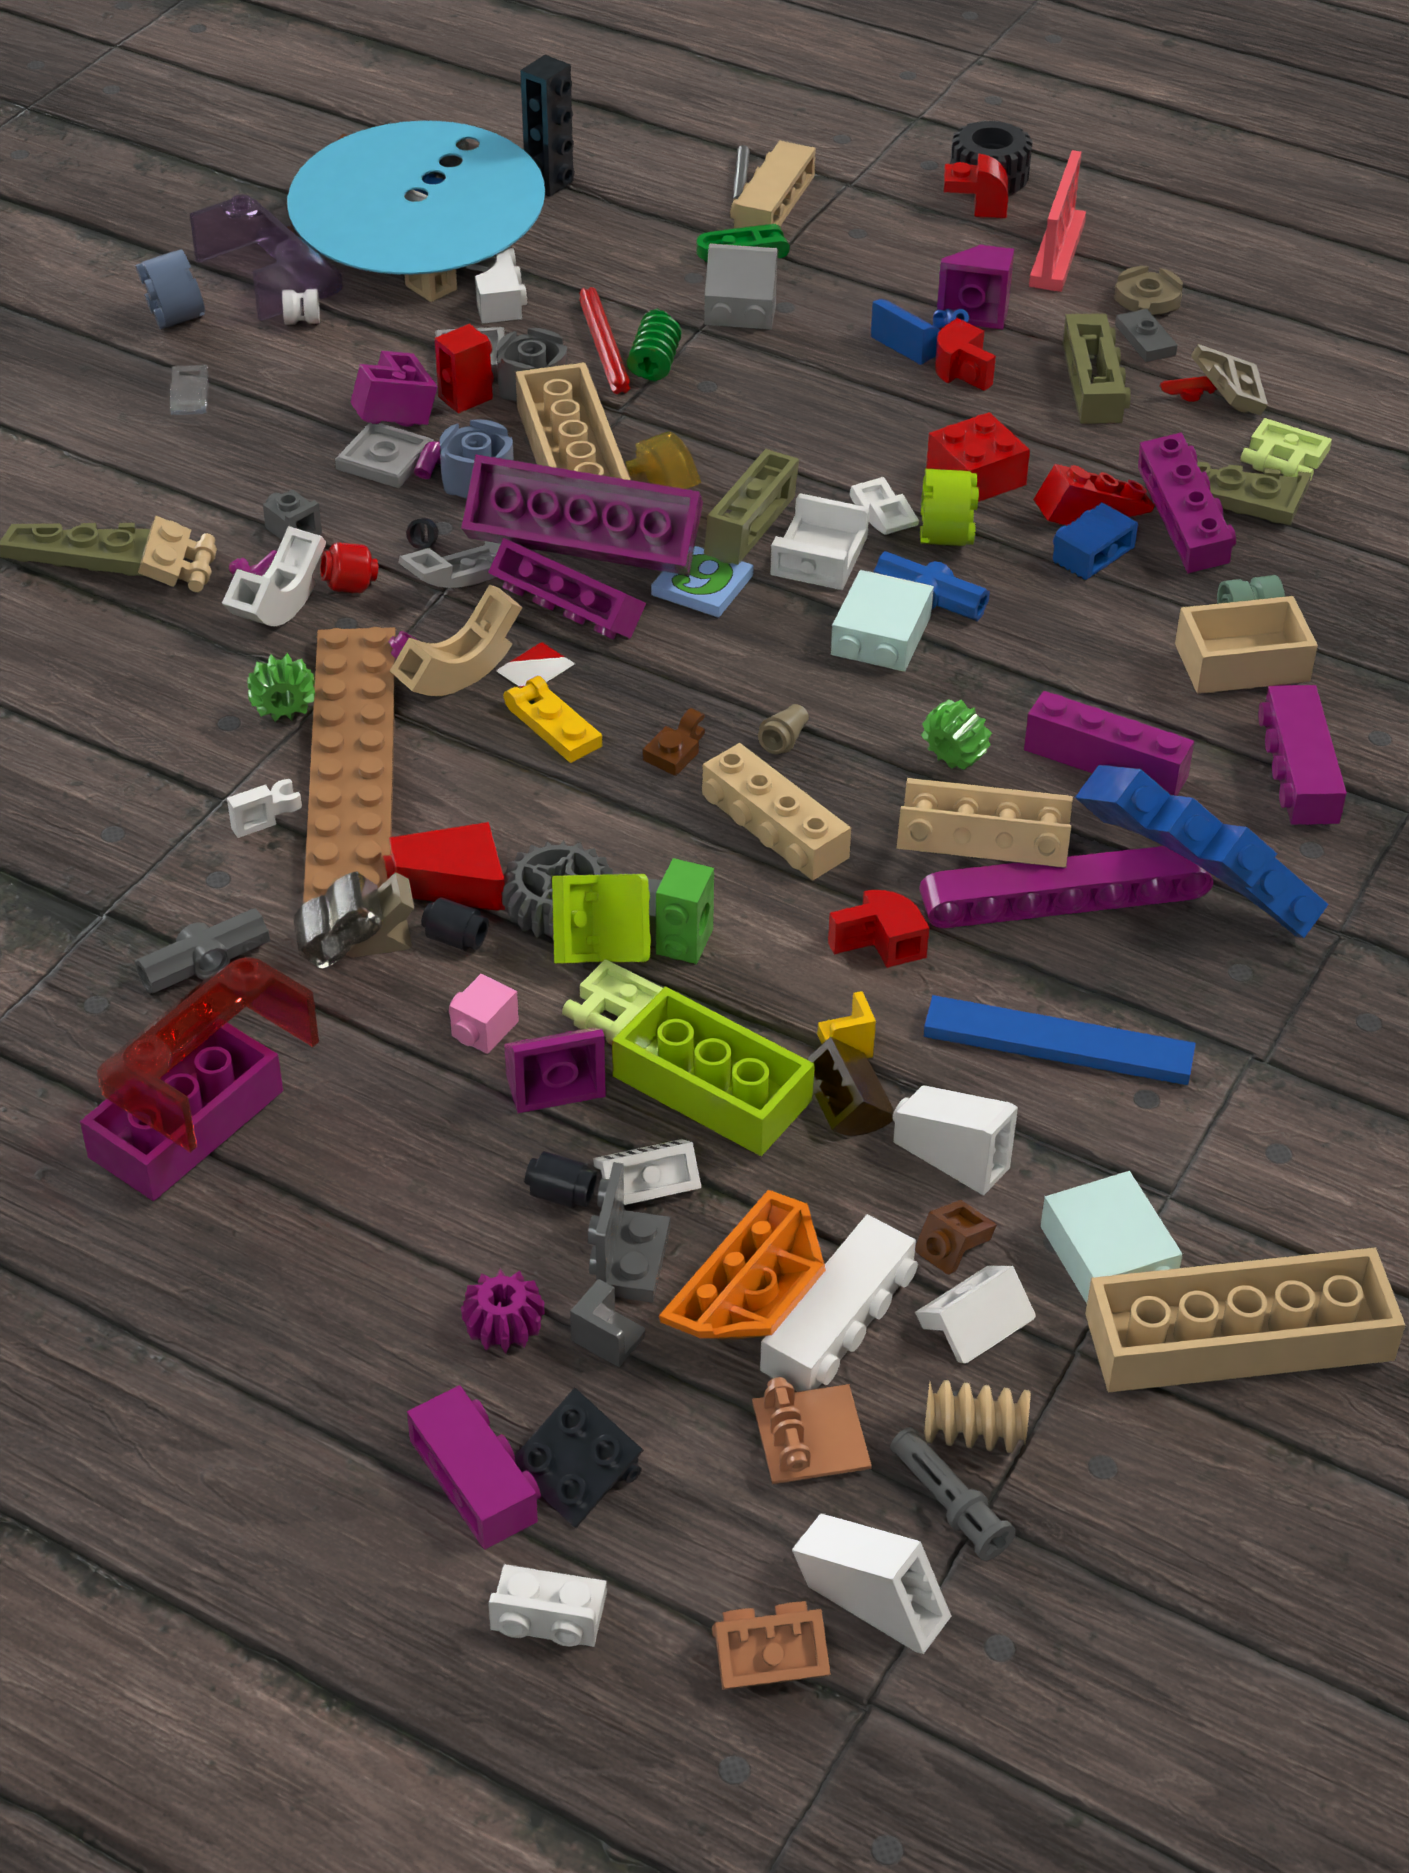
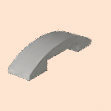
M485 541L484 546L444 557L427 548L399 556L398 563L428 584L446 588L466 587L496 577L489 574L488 571L500 544Z

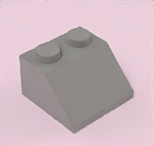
M709 244L704 325L772 330L776 308L778 248Z

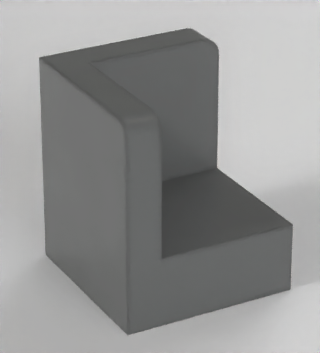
M600 1279L594 1283L570 1311L571 1341L617 1367L623 1364L645 1338V1328L615 1311V1287Z

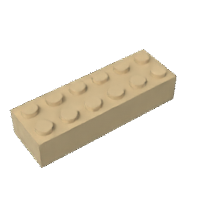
M585 362L516 372L517 408L537 465L630 480Z
M1376 1247L1093 1277L1090 1282L1085 1312L1108 1392L1395 1361L1405 1328V1322Z

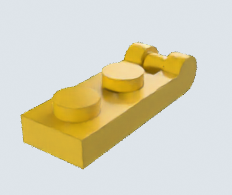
M535 676L527 680L526 686L522 688L513 687L504 692L503 697L508 709L570 763L602 747V734L549 690L547 683L541 676ZM534 700L536 703L530 704L529 702Z

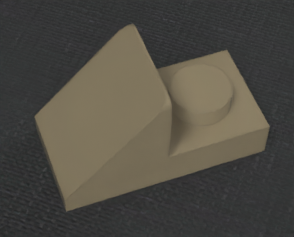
M395 872L340 924L346 955L359 957L402 951L412 947L406 919L414 910V904L408 878Z

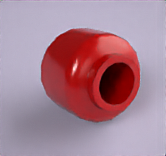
M333 543L328 551H323L321 556V580L326 581L328 587L333 591L363 593L368 588L370 581H376L378 560L372 558L371 552L366 545Z

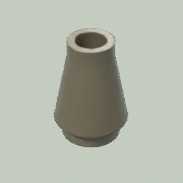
M792 704L786 710L762 721L758 733L761 746L772 754L789 752L793 748L803 726L808 722L809 716L806 709L799 704Z

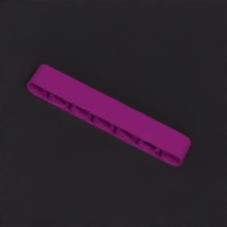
M1165 846L1070 856L1067 857L1066 867L1017 862L939 871L926 876L921 881L919 889L929 922L938 928H952L1193 900L1206 895L1212 889L1214 883L1211 873Z

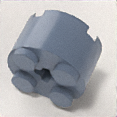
M182 249L135 265L142 285L145 284L147 293L144 294L150 312L154 313L160 329L169 328L205 315V306L196 278L193 279L188 269L191 266Z
M470 420V426L459 428V423L454 424L442 433L439 440L442 482L444 491L449 495L467 498L476 454L514 461L512 437L508 436V430L503 425L493 421Z

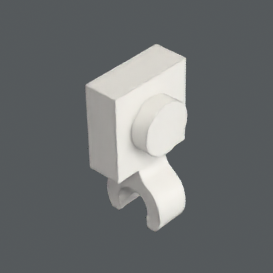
M290 779L276 782L271 791L266 785L227 798L231 828L237 838L276 825V815L294 812L302 807L301 795L299 792L293 793L292 781Z

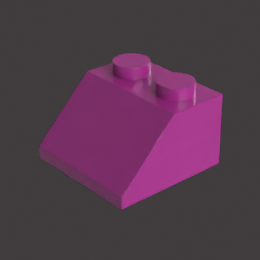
M978 245L942 258L940 262L937 310L945 311L948 308L956 311L957 309H962L969 314L967 323L979 327L1003 330L1009 308L1014 249Z
M588 1028L568 1031L561 1034L504 1044L506 1076L517 1114L606 1097L605 1043L602 1029Z

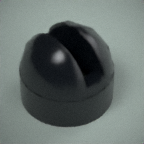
M428 518L413 520L406 530L408 542L418 549L432 546L439 534L437 525ZM424 524L427 525L428 541H424V539H425V526H424Z

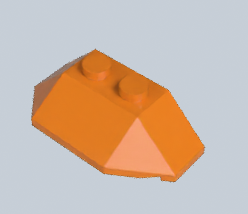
M767 1190L659 1315L660 1323L700 1339L737 1340L773 1335L826 1271L808 1204Z

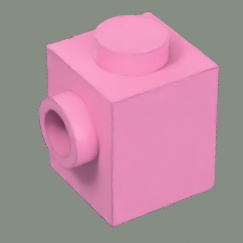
M480 974L463 992L457 993L450 1003L449 1015L452 1037L466 1046H472L488 1054L519 1022L517 991Z

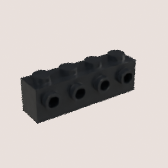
M543 55L520 70L523 150L537 164L544 180L545 195L551 197L574 181L571 64L548 55Z

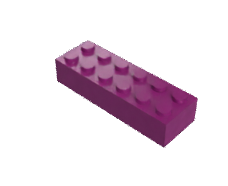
M476 454L461 529L469 539L501 544L503 538L528 549L689 576L703 500L699 491Z

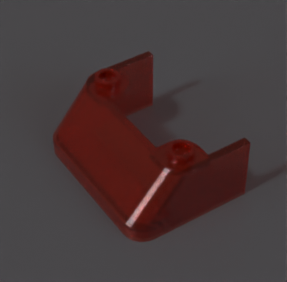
M237 959L202 981L105 1060L97 1071L100 1091L105 1098L191 1153L197 1148L189 1098L160 1078L245 1007H248L311 1047H314L319 1043L313 992L259 959Z

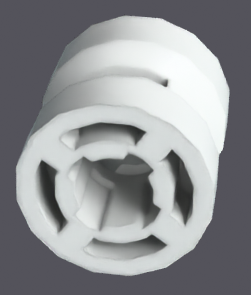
M307 289L304 293H296L294 290H283L282 301L285 325H295L298 321H306L309 324L320 323L317 289ZM301 298H303L304 302V316H302Z

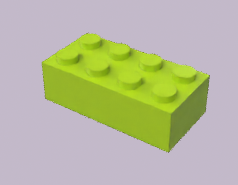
M666 986L612 1039L613 1077L759 1156H762L813 1100L814 1063Z

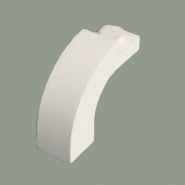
M288 526L268 571L263 576L237 569L222 604L234 615L269 626H279L288 622L304 606L317 583L312 574L327 542L320 535Z

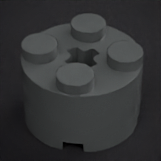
M528 328V334L517 336L516 331L500 339L497 344L499 393L503 399L517 402V371L568 365L567 347L564 346L563 338L560 335L546 329Z

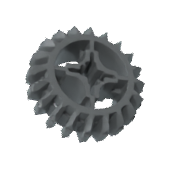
M565 840L560 845H551L546 841L545 846L542 848L530 845L528 854L517 852L516 860L507 864L505 874H503L505 886L502 892V904L505 907V911L508 912L511 922L518 923L521 931L532 929L536 938L546 933L550 934L552 940H554L552 876L613 874V870L609 868L606 857H598L595 848L584 851L581 842L574 846H567Z

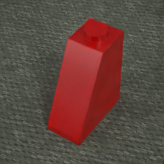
M489 822L389 837L390 855L383 856L387 879L395 872L408 878L413 899L435 902L438 898L442 897L468 907L496 911L505 910L502 904L505 880Z

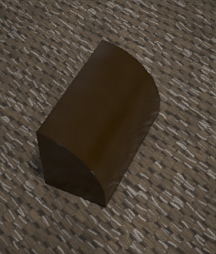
M830 1036L806 1059L814 1063L813 1093L832 1131L848 1136L864 1135L877 1131L893 1121L895 1110L865 1053Z

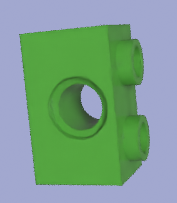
M675 858L672 859L656 891V954L694 964L698 963L713 931L714 868Z

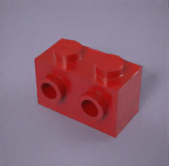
M471 324L435 337L438 397L458 414L492 400L494 375L491 370L492 344L490 339Z

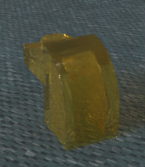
M667 431L635 443L637 457L625 462L630 476L645 472L651 484L687 489L701 483L688 448L672 432Z

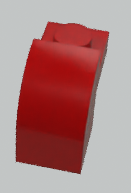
M978 154L977 165H969L964 162L945 164L944 192L975 194L974 217L1007 218L1008 176L999 161L991 156Z
M956 318L939 331L935 371L943 381L949 384L958 378L983 391L993 385L996 356L983 350L984 330Z
M887 890L863 891V905L830 912L828 944L833 954L875 945L887 968L927 958L929 926L918 907L901 894Z

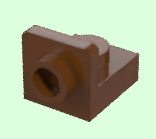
M960 1199L929 1212L916 1243L915 1252L944 1273L952 1274L957 1271L964 1251L991 1240L997 1224Z

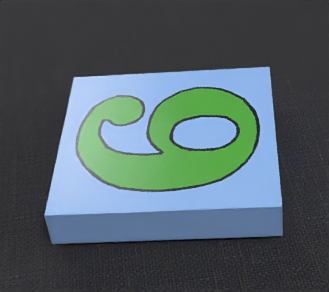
M695 546L690 575L663 571L652 583L651 595L719 618L752 578L753 565L743 561L739 565L723 563L717 558L704 555V549Z

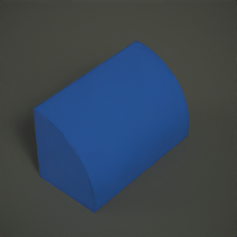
M878 299L873 301L871 337L920 365L936 356L939 328L888 300Z

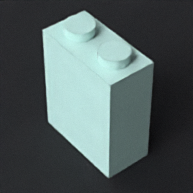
M860 570L832 624L831 655L905 672L931 617L934 586Z
M1130 1171L1045 1196L1040 1227L1086 1304L1091 1278L1180 1268L1182 1252Z

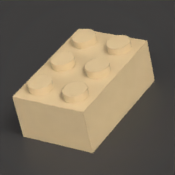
M1294 596L1182 607L1180 609L1175 640L1177 650L1197 694L1310 682L1318 647Z

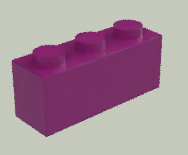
M458 1385L407 1411L410 1442L484 1550L538 1522L537 1500L541 1498L538 1484L529 1471H520L515 1463V1456L511 1445L504 1435L496 1436L489 1427L490 1421L487 1412L478 1399L471 1401L461 1385Z

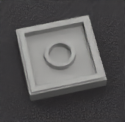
M369 423L335 458L336 469L400 488L414 473L424 446L429 442H434V439L381 423Z

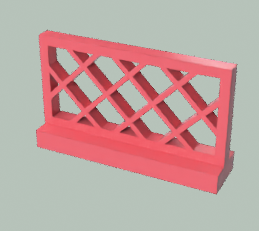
M1071 151L1048 216L1047 228L1030 274L1029 287L1058 292L1063 290L1086 217V211L1075 210L1081 161L1080 151Z

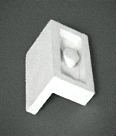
M986 1266L915 1312L923 1329L943 1330L959 1363L970 1362L1034 1320L1036 1316L1013 1266Z

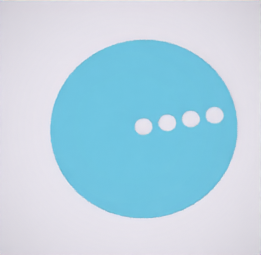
M408 121L376 126L353 133L317 152L301 167L292 181L288 193V212L292 225L299 236L317 252L336 262L377 273L429 274L453 270L480 262L498 254L517 242L528 232L540 215L544 204L545 187L541 171L529 154L515 143L496 133L454 122ZM463 139H474L480 143L476 149L469 151L460 150L456 147L457 142ZM449 155L458 156L463 160L456 167H444L439 164L441 158ZM431 172L442 173L446 177L439 184H427L422 181V177ZM414 189H421L429 194L426 199L418 202L409 201L404 197L408 191Z

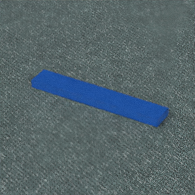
M932 995L923 1037L1183 1085L1189 1084L1196 1044L1189 1041Z

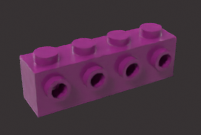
M1182 432L1140 442L1138 469L1187 574L1230 563L1232 547L1236 546L1235 531L1231 524L1227 525L1223 518L1222 504L1219 498H1214L1210 491V481L1205 471L1201 472L1199 469L1195 448L1192 445L1188 446Z
M503 538L488 571L489 574L504 580L502 588L522 597L526 590L535 595L532 602L552 611L555 605H558L565 609L562 616L581 625H584L585 620L588 619L596 623L594 631L611 639H615L617 633L631 639L646 605L645 602Z
M1268 686L1266 701L1259 704L1258 719L1260 726L1266 727V751L1273 754V778L1280 781L1279 800L1281 808H1287L1291 825L1340 824L1347 792L1317 686Z
M1043 691L1028 713L1024 750L1093 773L1098 765L1141 769L1170 795L1177 796L1189 777L1195 741L1101 710L1097 707L1065 698L1058 694Z

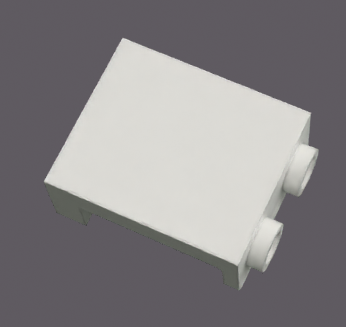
M798 494L795 516L784 538L776 536L771 545L770 575L843 590L868 538L869 509L864 506Z

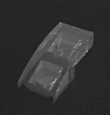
M207 365L173 366L172 384H170L171 415L207 414L209 392Z

